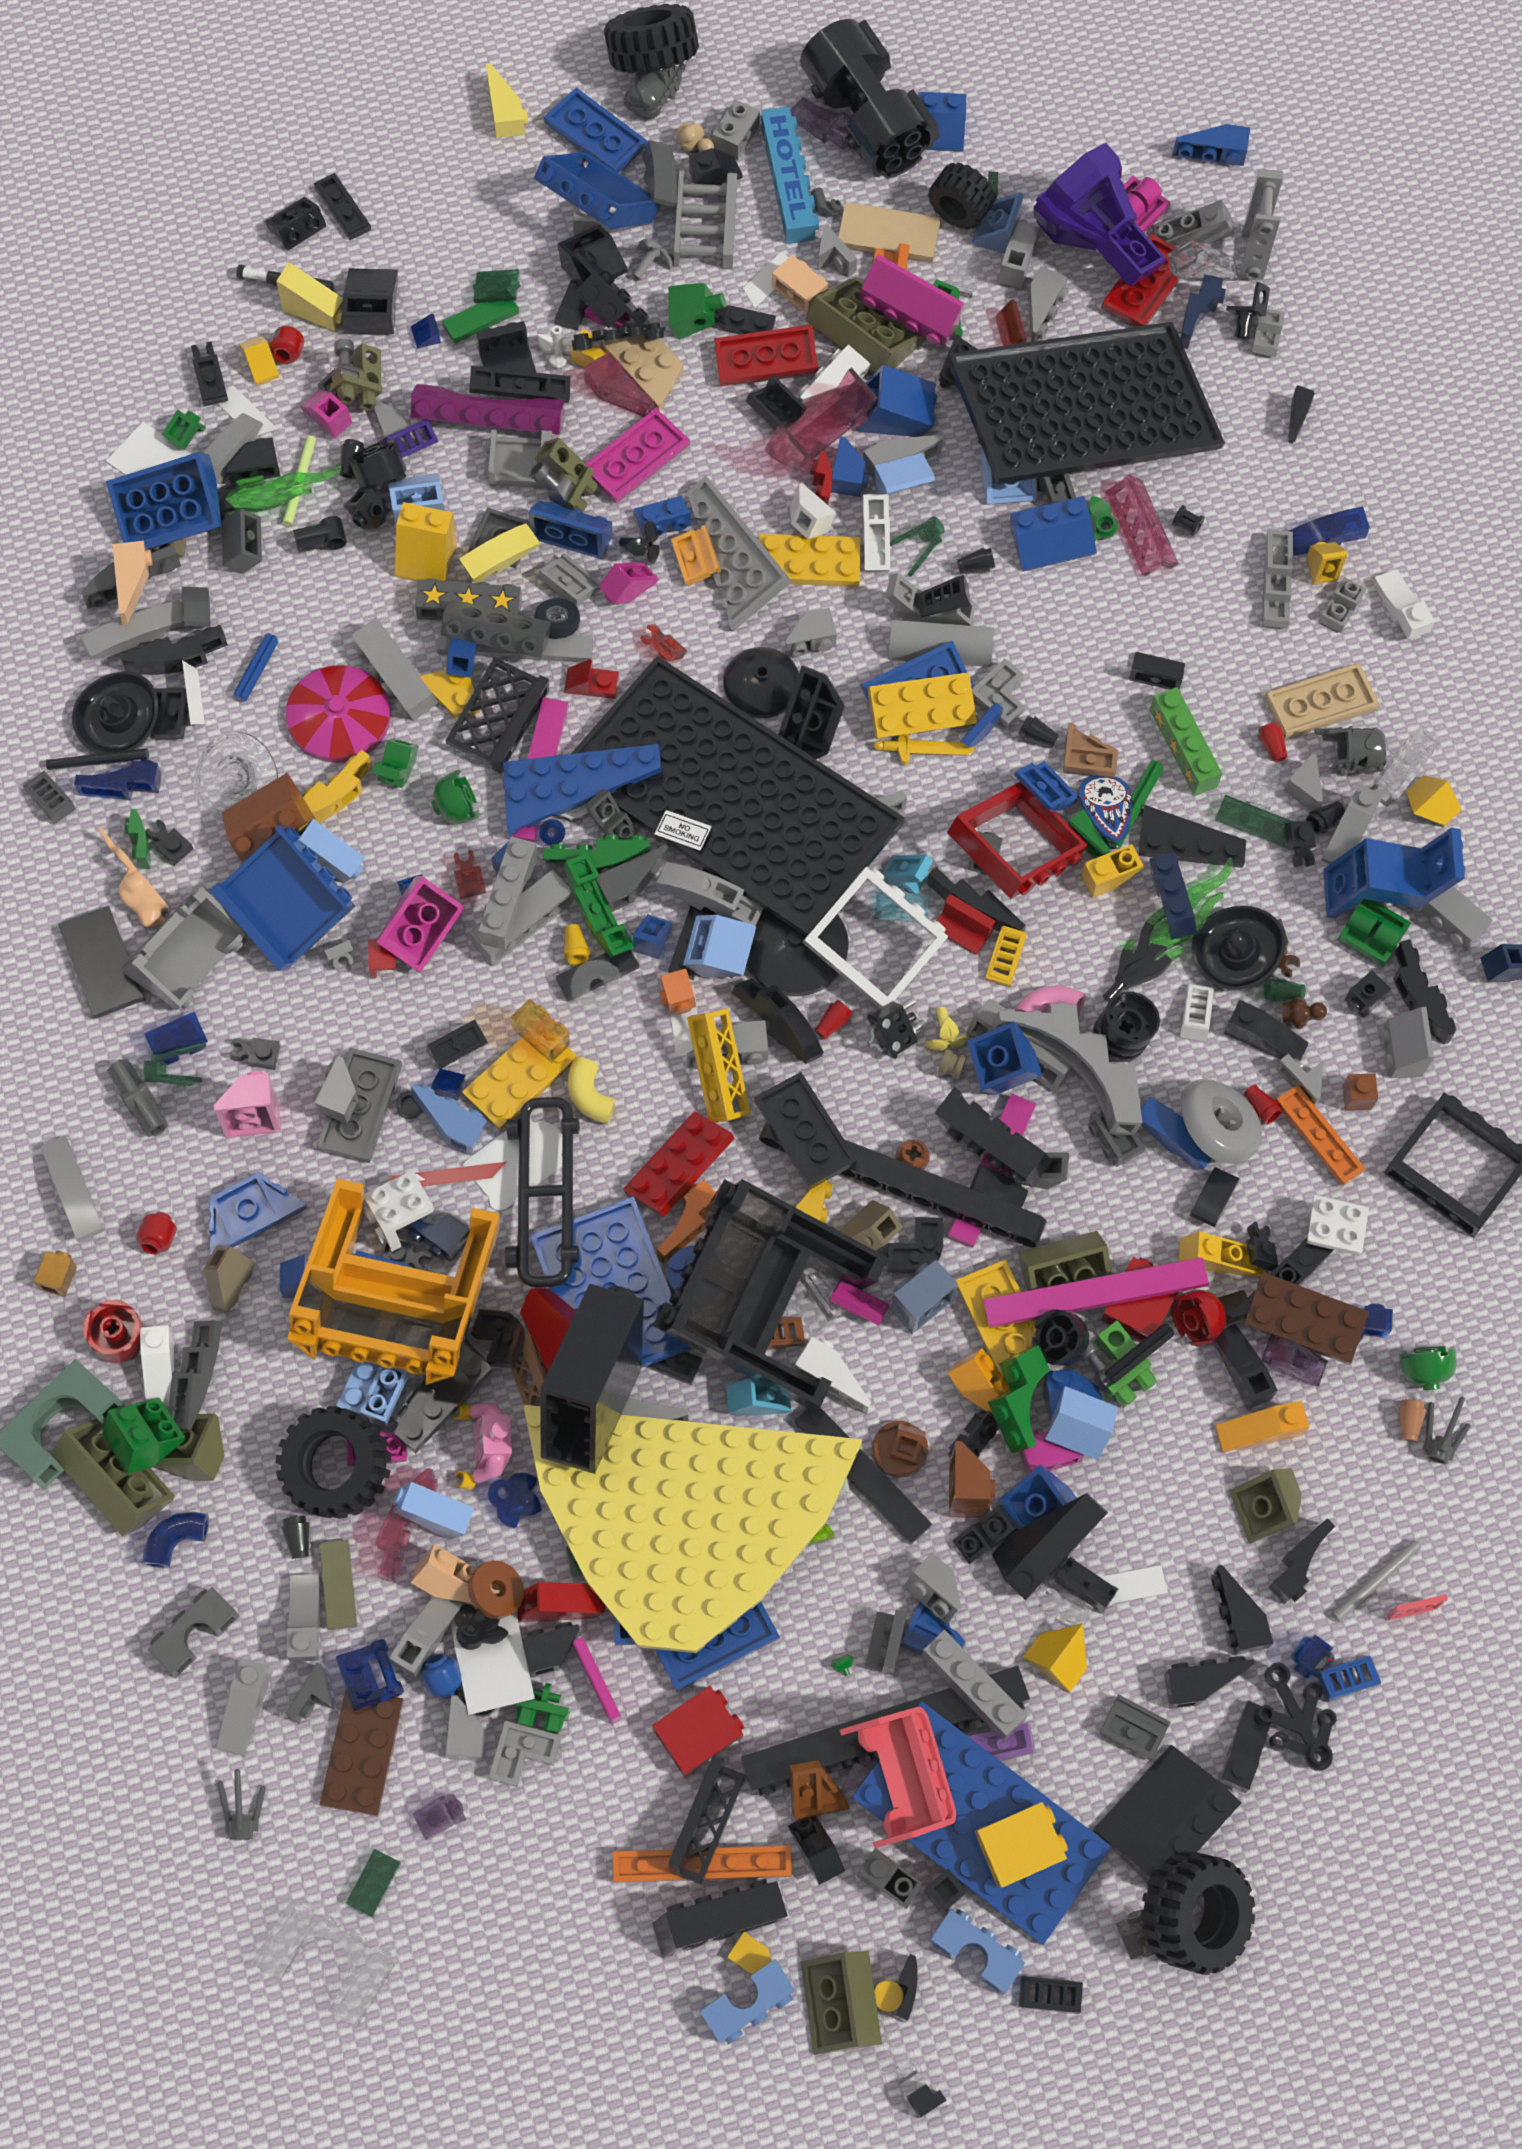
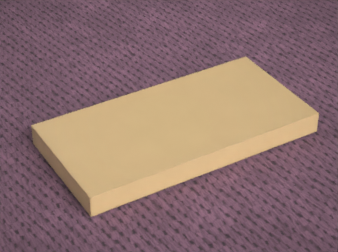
M845 202L838 237L849 249L874 253L876 248L894 253L899 244L904 243L910 245L908 259L933 263L941 217Z
M1360 662L1266 692L1264 695L1275 722L1283 729L1284 740L1314 731L1315 728L1327 727L1376 711L1380 707Z

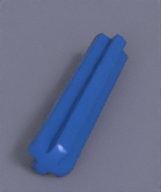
M270 633L264 635L234 691V697L237 700L245 702L249 698L278 644L275 635Z

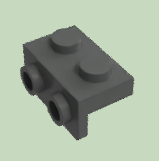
M1095 1111L1090 1114L1089 1131L1095 1139H1100L1103 1144L1102 1151L1108 1161L1112 1160L1116 1167L1145 1152L1146 1148L1136 1133L1135 1135L1109 1134L1103 1112L1097 1114Z

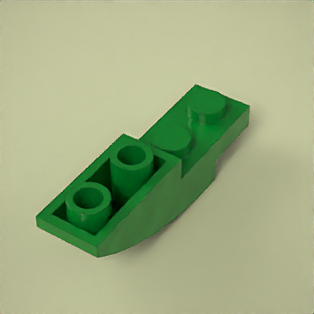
M603 835V839H596V850H592L591 845H576V849H566V845L550 844V849L543 848V860L545 862L564 863L569 859L588 853L596 870L601 871L605 868L617 867L631 858L643 855L651 848V842L645 840V836L639 835L629 836V840H619L618 835Z

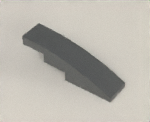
M194 1321L191 1347H183L181 1372L172 1373L168 1411L180 1430L192 1429L203 1405L217 1358L222 1322Z

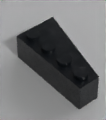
M955 1087L935 1111L936 1116L947 1129L945 1134L956 1143L962 1140L968 1144L966 1148L977 1157H980L981 1154L989 1159L987 1162L996 1170L1001 1171L1005 1169L1010 1173L1009 1177L1020 1186L1026 1183L1033 1188L1052 1162L1046 1152L1018 1132L1012 1135V1130L1000 1119L995 1117L993 1120H990L991 1116L975 1101H972L969 1105L962 1092Z
M762 1879L750 1883V1889L740 1891L739 1887H734L723 1891V1897L712 1899L711 1895H706L695 1899V1905L684 1907L683 1903H678L667 1907V1913L652 1923L662 1958L672 1956L675 1951L682 1947H685L688 1951L708 1943L710 1939L719 1941L736 1935L737 1931H741V1933L780 1922L788 1915L778 1882L767 1883V1879Z

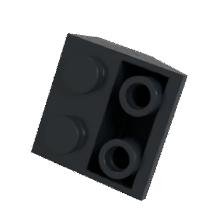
M601 225L590 228L557 244L561 268L579 285L591 275L586 267L575 257V254L582 249L585 252L590 251L598 260L596 264L603 271L607 270L611 273L614 279L628 272L627 266L612 236Z

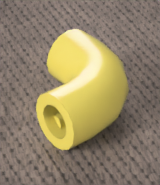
M575 1057L572 1061L567 1081L570 1099L582 1114L608 1125L615 1108L616 1099L603 1095L595 1089L594 1081L599 1066L589 1059Z

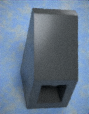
M877 1848L873 1850L857 1873L859 1879L882 1896L905 1909L908 1908L924 1885Z

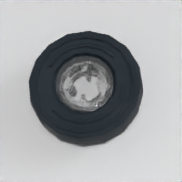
M548 599L537 606L534 613V618L551 622L549 638H566L574 634L580 624L578 607L566 599Z

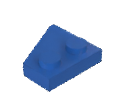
M919 1601L900 1646L922 1656L923 1649L943 1630L962 1648L965 1640L957 1631L950 1627L949 1623L946 1624L936 1617L931 1610Z

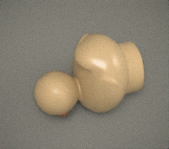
M685 122L677 128L676 139L679 140L680 147L684 151L695 152L698 150L701 152L711 148L714 149V143L711 139L705 138V131L698 123L689 124Z

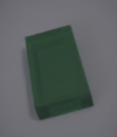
M374 1849L346 1904L373 1918L401 1862Z

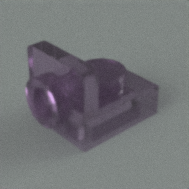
M454 1794L440 1796L413 1813L425 1840L432 1839L451 1826L466 1820L463 1814L462 1803Z

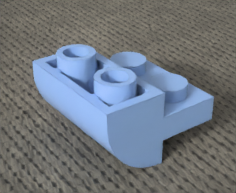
M356 1362L336 1406L359 1413L369 1418L371 1423L378 1426H386L410 1373L396 1368H383L378 1364L369 1362Z

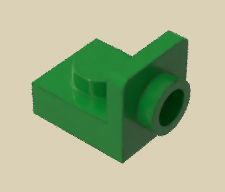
M177 409L162 436L181 449L186 450L198 429L204 431L206 426L199 422L201 417L188 410L187 413H184Z

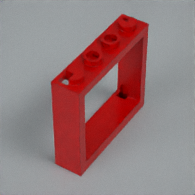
M1021 782L957 815L947 831V834L1010 899L1020 894L1022 896L1026 895L1037 884L1042 886L1051 876L1055 875L1057 877L1063 873L1068 866L1075 867L1082 860L1081 854L1087 847V844L1056 812L1048 811ZM1015 806L1062 853L1023 877L975 830L976 827Z

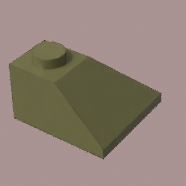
M215 1413L198 1414L191 1430H181L185 1436L184 1441L155 1466L192 1481H214L225 1456L219 1418Z
M1292 1468L1273 1469L1229 1490L1249 1544L1297 1523L1302 1494Z

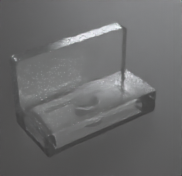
M815 1267L803 1270L790 1298V1302L811 1333H817L829 1321L843 1317L849 1311L829 1301L834 1288L822 1271Z

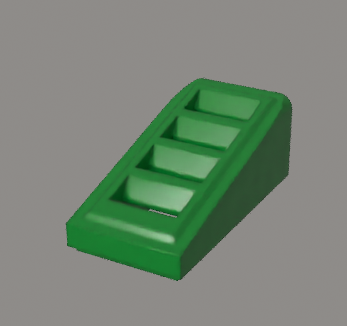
M1083 809L1070 819L1068 825L1087 844L1085 850L1094 859L1111 853Z

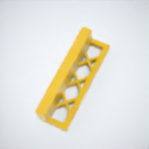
M724 1008L688 1016L687 1021L708 1119L715 1123L750 1115L729 1009ZM720 1016L722 1022L721 1031L716 1029L714 1017ZM722 1044L727 1046L728 1054L726 1058L721 1053ZM728 1070L733 1074L734 1080L732 1084H729L726 1075ZM734 1097L738 1099L740 1111L737 1112L733 1110L732 1101Z

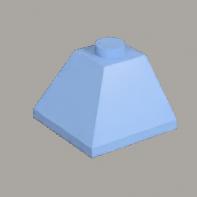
M981 448V474L987 504L1037 500L1036 478L997 484L984 451Z

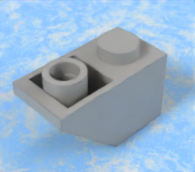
M830 608L805 612L786 639L785 654L787 656H802L807 652L827 651L832 647H836L837 633Z
M337 1056L335 1062H331L325 1072L326 1080L322 1087L319 1086L316 1089L313 1101L318 1113L347 1124L359 1100L344 1059L341 1056Z
M931 1553L914 1570L903 1587L914 1598L931 1610L936 1617L948 1624L961 1607L955 1574L948 1565Z
M451 1696V1704H445L444 1721H449L448 1733L442 1734L441 1751H446L448 1759L483 1761L485 1729L473 1714L468 1715L467 1707L458 1696Z

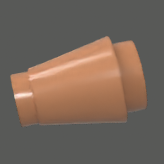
M1402 1400L1401 1406H1398L1401 1440L1418 1442V1436L1426 1414L1424 1402Z

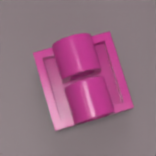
M1132 176L1124 184V189L1131 206L1137 215L1135 223L1145 233L1169 209L1171 202L1161 196L1162 190L1159 184L1150 177H1145L1140 181L1135 176Z

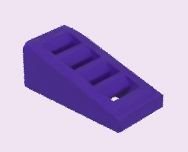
M427 419L380 440L381 446L388 445L386 440L394 439L402 458L439 442ZM418 428L422 429L427 439L426 442L423 441ZM410 432H412V434H413V436H414V438H415V440H416V442H417V444H418L417 446H415V444H414V442H413V440H412V438H411ZM401 436L403 437L408 447V450L405 449L403 442L400 438Z

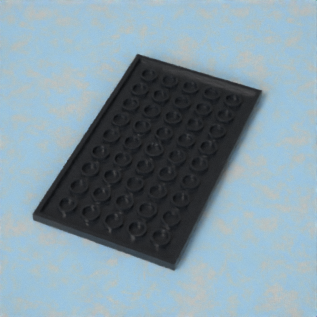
M1173 322L949 353L947 358L997 484L1222 449L1225 444Z

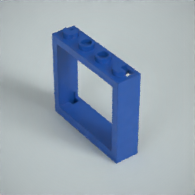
M587 152L543 156L533 178L610 229L650 224L653 222L660 207L659 203L652 202L651 196L647 191ZM585 160L589 162L586 168L584 167ZM611 205L617 208L614 214L609 211Z

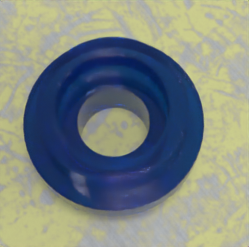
M555 819L544 821L539 829L540 839L547 845L561 843L565 837L564 825ZM553 827L555 834L549 837L548 830Z

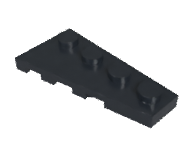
M451 1333L450 1339L455 1340L456 1337ZM461 1342L460 1357L454 1376L427 1385L425 1377L395 1429L394 1435L416 1454L493 1372L492 1367Z

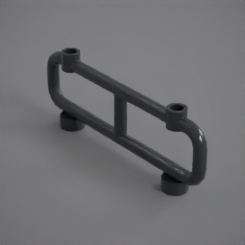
M537 1097L524 1103L520 1110L519 1118H507L506 1123L508 1140H519L518 1241L517 1246L505 1247L506 1268H517L518 1276L524 1284L529 1287L541 1288L555 1287L565 1283L571 1276L573 1263L579 1262V1247L573 1246V1134L580 1133L579 1118H573L572 1106L561 1097ZM537 1108H559L562 1111V1185L529 1186L530 1114ZM562 1196L561 1271L554 1276H532L528 1271L529 1197Z

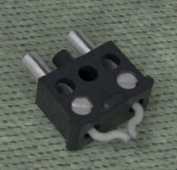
M911 997L902 1004L892 1001L875 1013H869L867 1019L871 1028L869 1031L870 1039L867 1041L870 1048L875 1047L877 1051L896 1059L899 1053L918 1042L916 1034L925 1029L927 1024L922 1019L911 1026V1023L917 1020L914 1012L906 1014L908 1010L918 1004L917 1000ZM874 1035L877 1039L878 1044L872 1043L874 1040Z

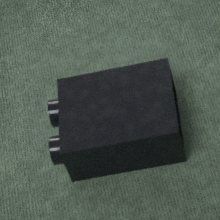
M593 1284L588 1285L540 1388L541 1458L593 1474L596 1473L642 1369L644 1299L636 1297L630 1290L620 1286L603 1288Z

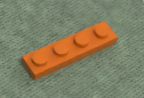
M1296 1085L1276 1099L1280 1103L1283 1114L1342 1187L1365 1171L1366 1168L1299 1085Z

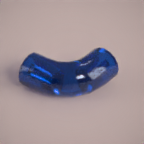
M200 1512L176 1513L162 1520L149 1535L143 1552L142 1564L156 1568H170L172 1553L180 1542L185 1540L205 1542L209 1527V1514Z

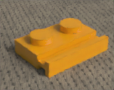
M705 525L696 531L693 529L671 539L687 586L711 577L710 574L721 572Z

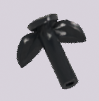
M649 519L644 527L645 538L621 537L619 545L625 547L624 549L627 552L636 556H643L647 551L648 561L654 564L658 559L660 546L653 545V542L658 538V531L656 525Z

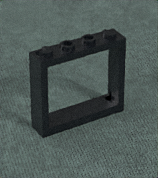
M1444 1092L1389 1163L1384 1174L1474 1238L1521 1176L1522 1144H1516L1507 1137L1503 1130L1491 1126L1482 1115L1475 1111L1471 1112L1462 1105L1458 1098ZM1441 1110L1518 1164L1480 1216L1403 1162L1404 1158Z

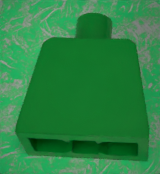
M705 283L668 287L669 327L678 339L713 326L715 323V310L726 307L724 294L718 293L713 295Z

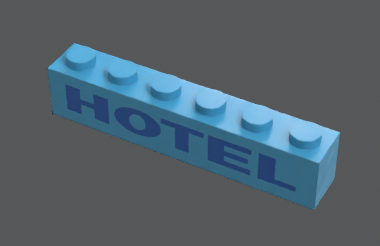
M789 106L761 110V130L786 244L815 240V231L819 230L818 215H813L812 211L815 210L813 195L808 193V190H810L809 175H804L806 161L805 156L800 155L799 152L802 146L800 135L796 136L795 131H797L796 116H791Z

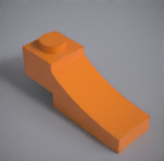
M704 1180L698 1185L694 1183L684 1194V1212L675 1229L657 1248V1257L664 1265L677 1251L684 1248L705 1230V1220L702 1217L709 1212L706 1207L716 1192Z

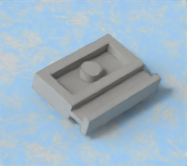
M565 553L559 559L556 558L542 568L538 575L539 579L576 606L592 596L594 591L600 590L598 586L601 582Z

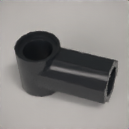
M329 516L322 519L318 525L293 530L299 553L323 547L328 550H338L347 544L342 519L338 516Z

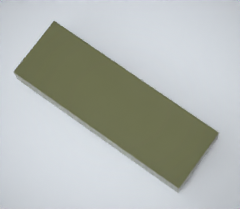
M349 1540L320 1543L327 1629L335 1630L357 1627Z

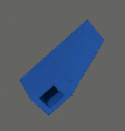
M1225 124L1176 137L1172 156L1244 166L1248 150L1250 127Z

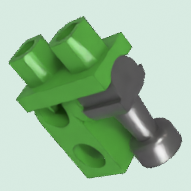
M1116 1321L1102 1331L1095 1341L1089 1342L1088 1349L1080 1360L1082 1362L1088 1360L1097 1373V1384L1105 1392L1104 1395L1110 1401L1114 1398L1125 1408L1137 1397L1129 1388L1130 1384L1135 1381L1142 1391L1145 1392L1157 1380L1149 1369L1152 1364L1147 1358L1115 1384L1110 1383L1105 1377V1371L1136 1346L1121 1324ZM1099 1348L1100 1350L1103 1349L1111 1359L1109 1363H1106L1096 1353Z

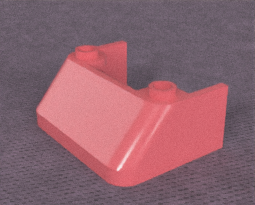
M911 1708L840 1729L841 1736L857 1731L860 1745L868 1752L877 1751L894 1809L886 1813L883 1822L884 1830L888 1837L873 1842L874 1848L911 1839L955 1822L956 1808L930 1720L923 1708Z

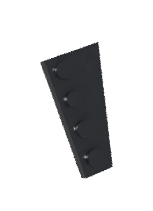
M1143 805L1138 856L1154 858L1175 852L1178 861L1243 868L1246 850L1245 839Z

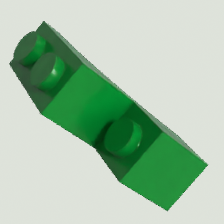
M1039 1345L1022 1350L999 1363L1010 1389L988 1401L993 1417L1002 1432L1004 1441L1011 1454L1036 1445L1030 1423L1031 1398L1040 1379L1050 1371Z

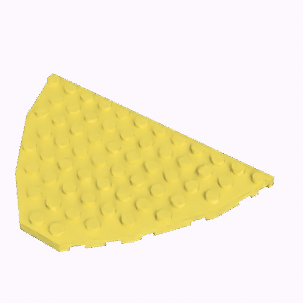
M524 1405L541 1494L587 1584L630 1635L634 1643L641 1648L697 1653L718 1634L720 1635L735 1623L749 1609L760 1603L776 1581L782 1577L806 1548L811 1539L827 1523L862 1443V1439L621 1415L598 1469L593 1474L541 1458L540 1406Z

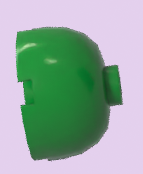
M460 770L445 775L436 783L434 789L435 799L431 801L437 815L441 814L446 821L452 824L467 823L478 819L480 815L479 810L474 812L472 803H477V800L465 776L459 777Z
M1445 1346L1415 1348L1414 1354L1407 1355L1406 1350L1399 1352L1403 1374L1413 1384L1422 1385L1423 1390L1440 1389V1383L1448 1381L1454 1375L1457 1360L1454 1346H1451L1448 1351H1446Z

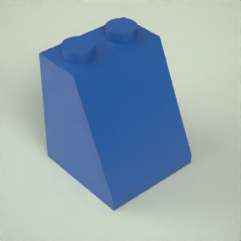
M882 365L860 388L856 431L910 437L923 436L928 430L932 429L935 423V415L933 413L937 401V394H935L936 383Z

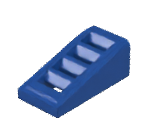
M1371 1656L1326 1669L1321 1675L1316 1674L1327 1702L1381 1684ZM1366 1665L1371 1680L1366 1681L1360 1666ZM1355 1668L1360 1684H1356L1350 1669ZM1344 1671L1350 1684V1687L1347 1688L1341 1676V1672ZM1335 1675L1340 1690L1336 1691L1331 1676Z

